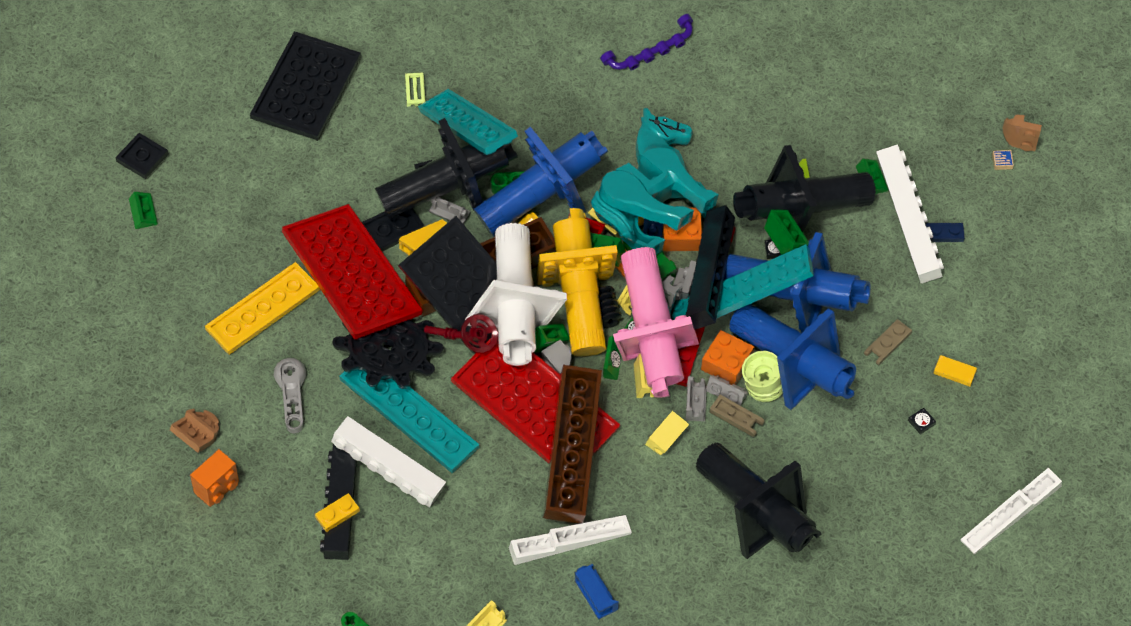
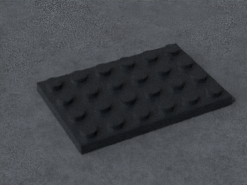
M294 31L250 113V119L318 141L361 58V52Z
M457 216L452 218L398 265L449 327L458 329V331H461L465 318L492 281L497 280L496 262ZM467 326L466 332H469L472 326ZM491 333L487 334V339L484 343L491 338Z

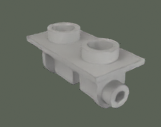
M440 196L431 200L433 204L429 209V212L449 221L457 216L462 223L465 222L471 212L465 209V207H460L440 198Z
M718 375L710 376L706 388L707 392L716 396L722 395L741 406L743 398L745 399L748 394L745 388L735 384L730 385L729 381L720 378Z

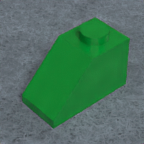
M563 324L540 325L535 328V354H541L542 350L559 340L564 344L570 342L569 334Z

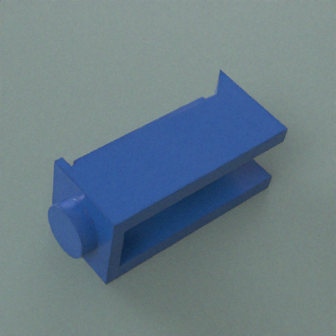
M594 565L582 566L575 572V582L598 620L617 611L619 601L613 600L597 571L593 570Z

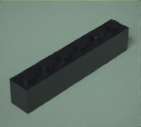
M333 444L332 451L328 453V463H331V469L327 468V480H330L329 486L325 487V498H328V504H324V508L348 493L354 500L357 460ZM352 517L328 532L322 527V534H325L324 540L320 541V552H324V559L349 560Z

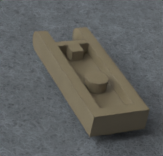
M897 319L865 350L864 354L866 356L871 352L879 357L876 364L880 365L912 334V330Z
M722 395L718 396L709 411L752 437L757 434L751 428L756 422L759 425H763L765 422L763 418Z

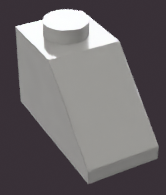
M559 340L541 351V359L560 374L563 364L571 366L572 351L567 344L565 345Z

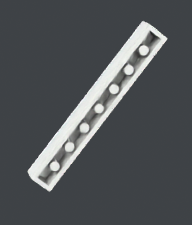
M897 144L876 151L920 283L943 277L941 269H944L941 258L937 259L935 255L939 253L936 243H931L930 238L933 237L931 229L925 226V223L928 222L925 211H920L919 207H922L920 197H915L914 194L917 191L915 182L909 179L912 176L909 165H904V161H907L904 150L900 151Z

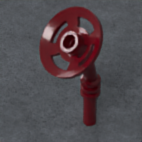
M482 314L468 317L464 321L461 331L449 327L444 329L428 325L424 328L425 333L444 336L445 339H462L470 350L477 353H485L491 350L498 339L496 325L489 317ZM477 320L485 322L488 325V327H486L482 323H477ZM470 323L472 327L469 329V332H466V327ZM491 333V341L486 345L484 342L487 339V334Z

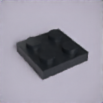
M138 133L115 158L116 162L146 179L169 153L166 148Z

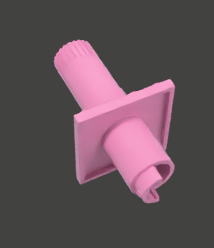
M650 247L636 248L621 255L635 327H633V330L621 329L616 334H613L623 361L636 359L638 354H641L647 385L652 388L651 392L654 397H669L668 386L679 383L684 379L678 349L699 344L698 337L690 316L682 315L676 317L675 320L671 319L655 249Z

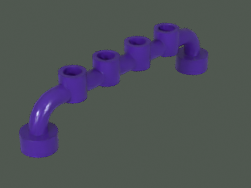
M689 14L682 15L677 20V23L682 29H686L685 32L677 33L667 41H660L650 49L645 48L640 54L631 55L623 62H615L616 56L611 50L605 52L600 57V60L605 66L609 65L617 70L629 67L632 71L639 67L640 64L638 62L642 60L646 63L655 59L654 54L658 52L663 56L670 52L669 47L673 45L676 48L684 46L686 43L685 39L692 34L693 27L691 24L693 19Z

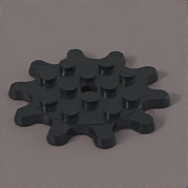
M407 320L355 340L349 334L344 337H335L332 341L336 350L346 351L350 354L348 358L341 362L343 370L345 372H352L354 370L365 371L367 373L366 382L370 387L377 386L382 379H392L399 388L404 389L411 382L409 377L411 373L431 376L435 371V367L427 361L426 357L440 355L444 349L442 343L427 339L426 335L429 333L424 332L425 326L434 327L433 322L429 320L419 323ZM384 345H389L390 347H392L391 350H389V348H385Z

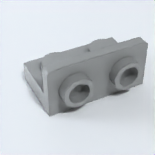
M691 260L689 267L678 269L673 286L681 283V288L677 292L674 302L688 299V296H690L696 261Z

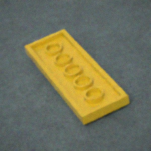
M295 262L205 325V330L230 355L320 291V288Z

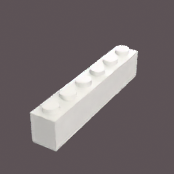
M348 416L333 435L331 442L338 449L346 451L353 459L361 461L371 471L379 473L386 481L394 483L404 493L416 498L422 505L430 508L446 484V481Z

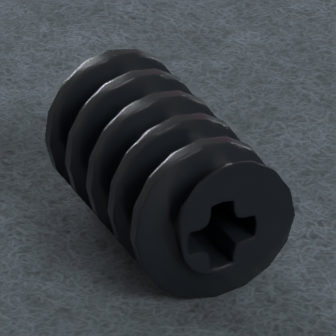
M612 286L598 287L603 328L615 327L618 324V320L622 317L619 312L620 308L617 306L618 301L614 293L615 290Z

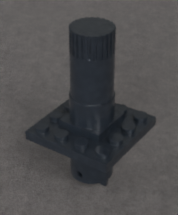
M443 118L438 121L440 125L438 132L444 145L442 148L444 156L376 187L375 190L388 219L456 189H460L462 195L468 196L469 203L474 211V208L483 203L476 180L509 166V161L518 158L516 151L513 150L510 143L501 146L496 152L488 155L470 144L460 148L447 120Z
M786 145L783 147L766 183L746 185L743 192H735L733 206L739 218H747L750 221L768 219L771 210H788L803 232L813 213L872 205L875 200L876 188L874 180L868 172L805 178L803 169L798 163L797 155L793 151L792 146Z
M718 442L707 446L698 456L699 458H697L696 462L697 471L735 503L734 509L741 554L746 559L773 539H776L790 552H800L811 541L813 536L818 538L822 535L816 529V523L806 515L801 465L797 461L786 465L779 473L766 481Z

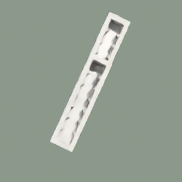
M1047 468L1024 489H1019L961 539V542L975 555L1062 487V481Z
M624 515L550 529L548 534L512 540L509 550L514 565L630 535L632 532L627 517Z

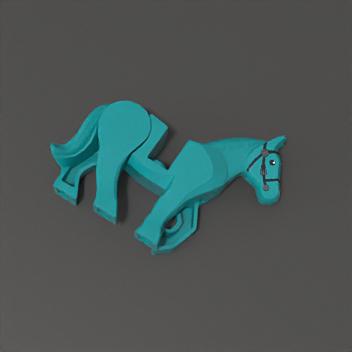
M644 108V117H641V127L636 140L638 170L630 163L616 168L615 171L607 173L602 179L599 191H596L591 205L597 217L604 223L612 226L631 249L650 247L655 249L657 255L662 251L665 239L644 234L638 226V216L650 221L667 224L677 231L691 222L694 210L684 206L674 207L663 203L669 198L688 199L694 205L693 208H697L701 213V217L705 219L706 212L716 206L719 194L712 190H707L701 182L695 181L688 173L679 150L670 146L673 144H689L693 135L691 127L665 116L655 117L648 108Z

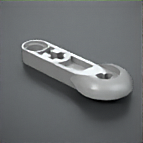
M295 358L282 359L274 368L275 381L283 391L285 423L290 433H299L304 426L300 388L306 377V369L304 364ZM288 370H292L291 376H288ZM291 404H295L296 414H292ZM297 420L300 422V425L293 428L290 427L289 423Z

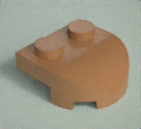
M1015 115L1013 119L1006 118L1003 123V134L1006 141L1013 147L1035 152L1042 125L1024 122L1025 115Z
M190 409L186 411L185 417L171 425L170 431L199 453L212 445L216 440L219 431V420L207 410L195 412V409Z

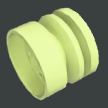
M757 351L749 355L742 365V376L749 395L757 401L770 402L783 394L777 361L778 356L772 352Z

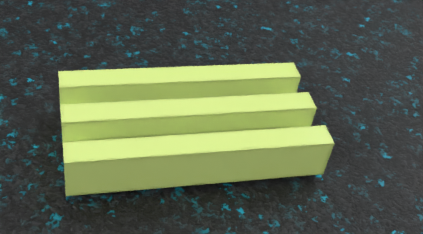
M423 73L405 74L407 107L423 104L425 102ZM417 77H420L421 99H418ZM409 78H413L414 100H410Z

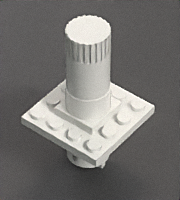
M507 223L499 226L495 231L497 280L492 281L465 320L475 314L489 317L496 325L499 351L503 354L504 362L518 366L532 361V353L536 350L535 328L540 325H548L567 300V293L533 287L529 228L520 223ZM477 320V323H482L486 327H488V325L485 322Z

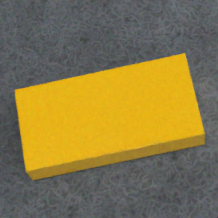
M940 355L933 374L970 387L977 368Z

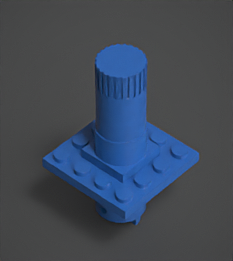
M531 127L525 130L527 136L525 141L530 146L529 149L533 154L535 165L474 208L478 218L493 237L499 226L515 222L554 194H557L560 199L565 198L570 208H579L584 213L586 212L574 180L601 162L600 157L608 152L606 147H603L593 131L586 135L580 132L551 153Z
M815 232L813 239H810L808 244L814 276L769 295L793 301V308L796 310V319L799 321L801 333L817 319L822 307L852 312L855 310L858 302L868 304L871 285L869 281L860 280L858 275L831 271L823 233ZM730 254L727 259L724 280L768 260Z
M752 304L737 309L733 313L729 324V329L733 334L761 351L772 352L778 356L777 361L784 403L788 409L792 410L816 385L835 397L842 396L845 399H849L854 396V391L849 387L855 378L856 366L840 356L834 311L828 308L810 326H807L803 333L787 326Z

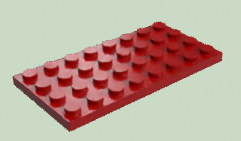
M349 204L282 227L283 235L354 340L422 315V308Z
M491 338L485 343L486 345L490 343ZM497 339L495 346L485 353H476L451 378V382L547 463H550L560 374L534 352L532 353V361L525 365L516 366L505 363L503 354L499 351V341ZM599 406L592 456L620 428V424Z

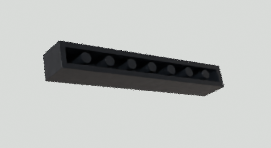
M727 205L706 212L687 312L685 314L687 317H691L695 330L716 323L735 217Z

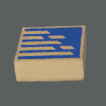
M1011 150L992 152L994 170L1013 169L1014 164Z

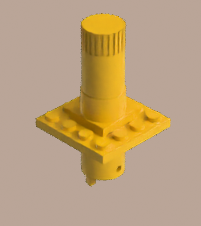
M570 208L568 219L560 220L553 224L556 252L539 254L537 284L549 287L554 285V283L561 284L562 292L567 293L565 309L572 355L585 357L598 355L606 351L597 278L599 280H607L613 276L618 252L617 245L592 248L589 221L585 219V213L582 209Z

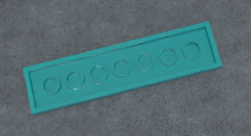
M450 89L441 92L418 106L419 111L437 124H439V120L445 118L453 134L486 155L496 152L498 148L511 143L513 139L518 137L515 129Z
M803 245L724 280L717 318L813 277L814 273L809 247ZM681 299L673 304L671 310L672 320L686 314L688 299Z
M363 370L344 371L339 376L344 384L451 473L458 469L479 449V444L411 387L399 388L392 379H382L377 386L370 387L366 382L367 373Z

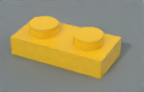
M348 493L317 512L315 518L323 529L328 532L360 512V508Z

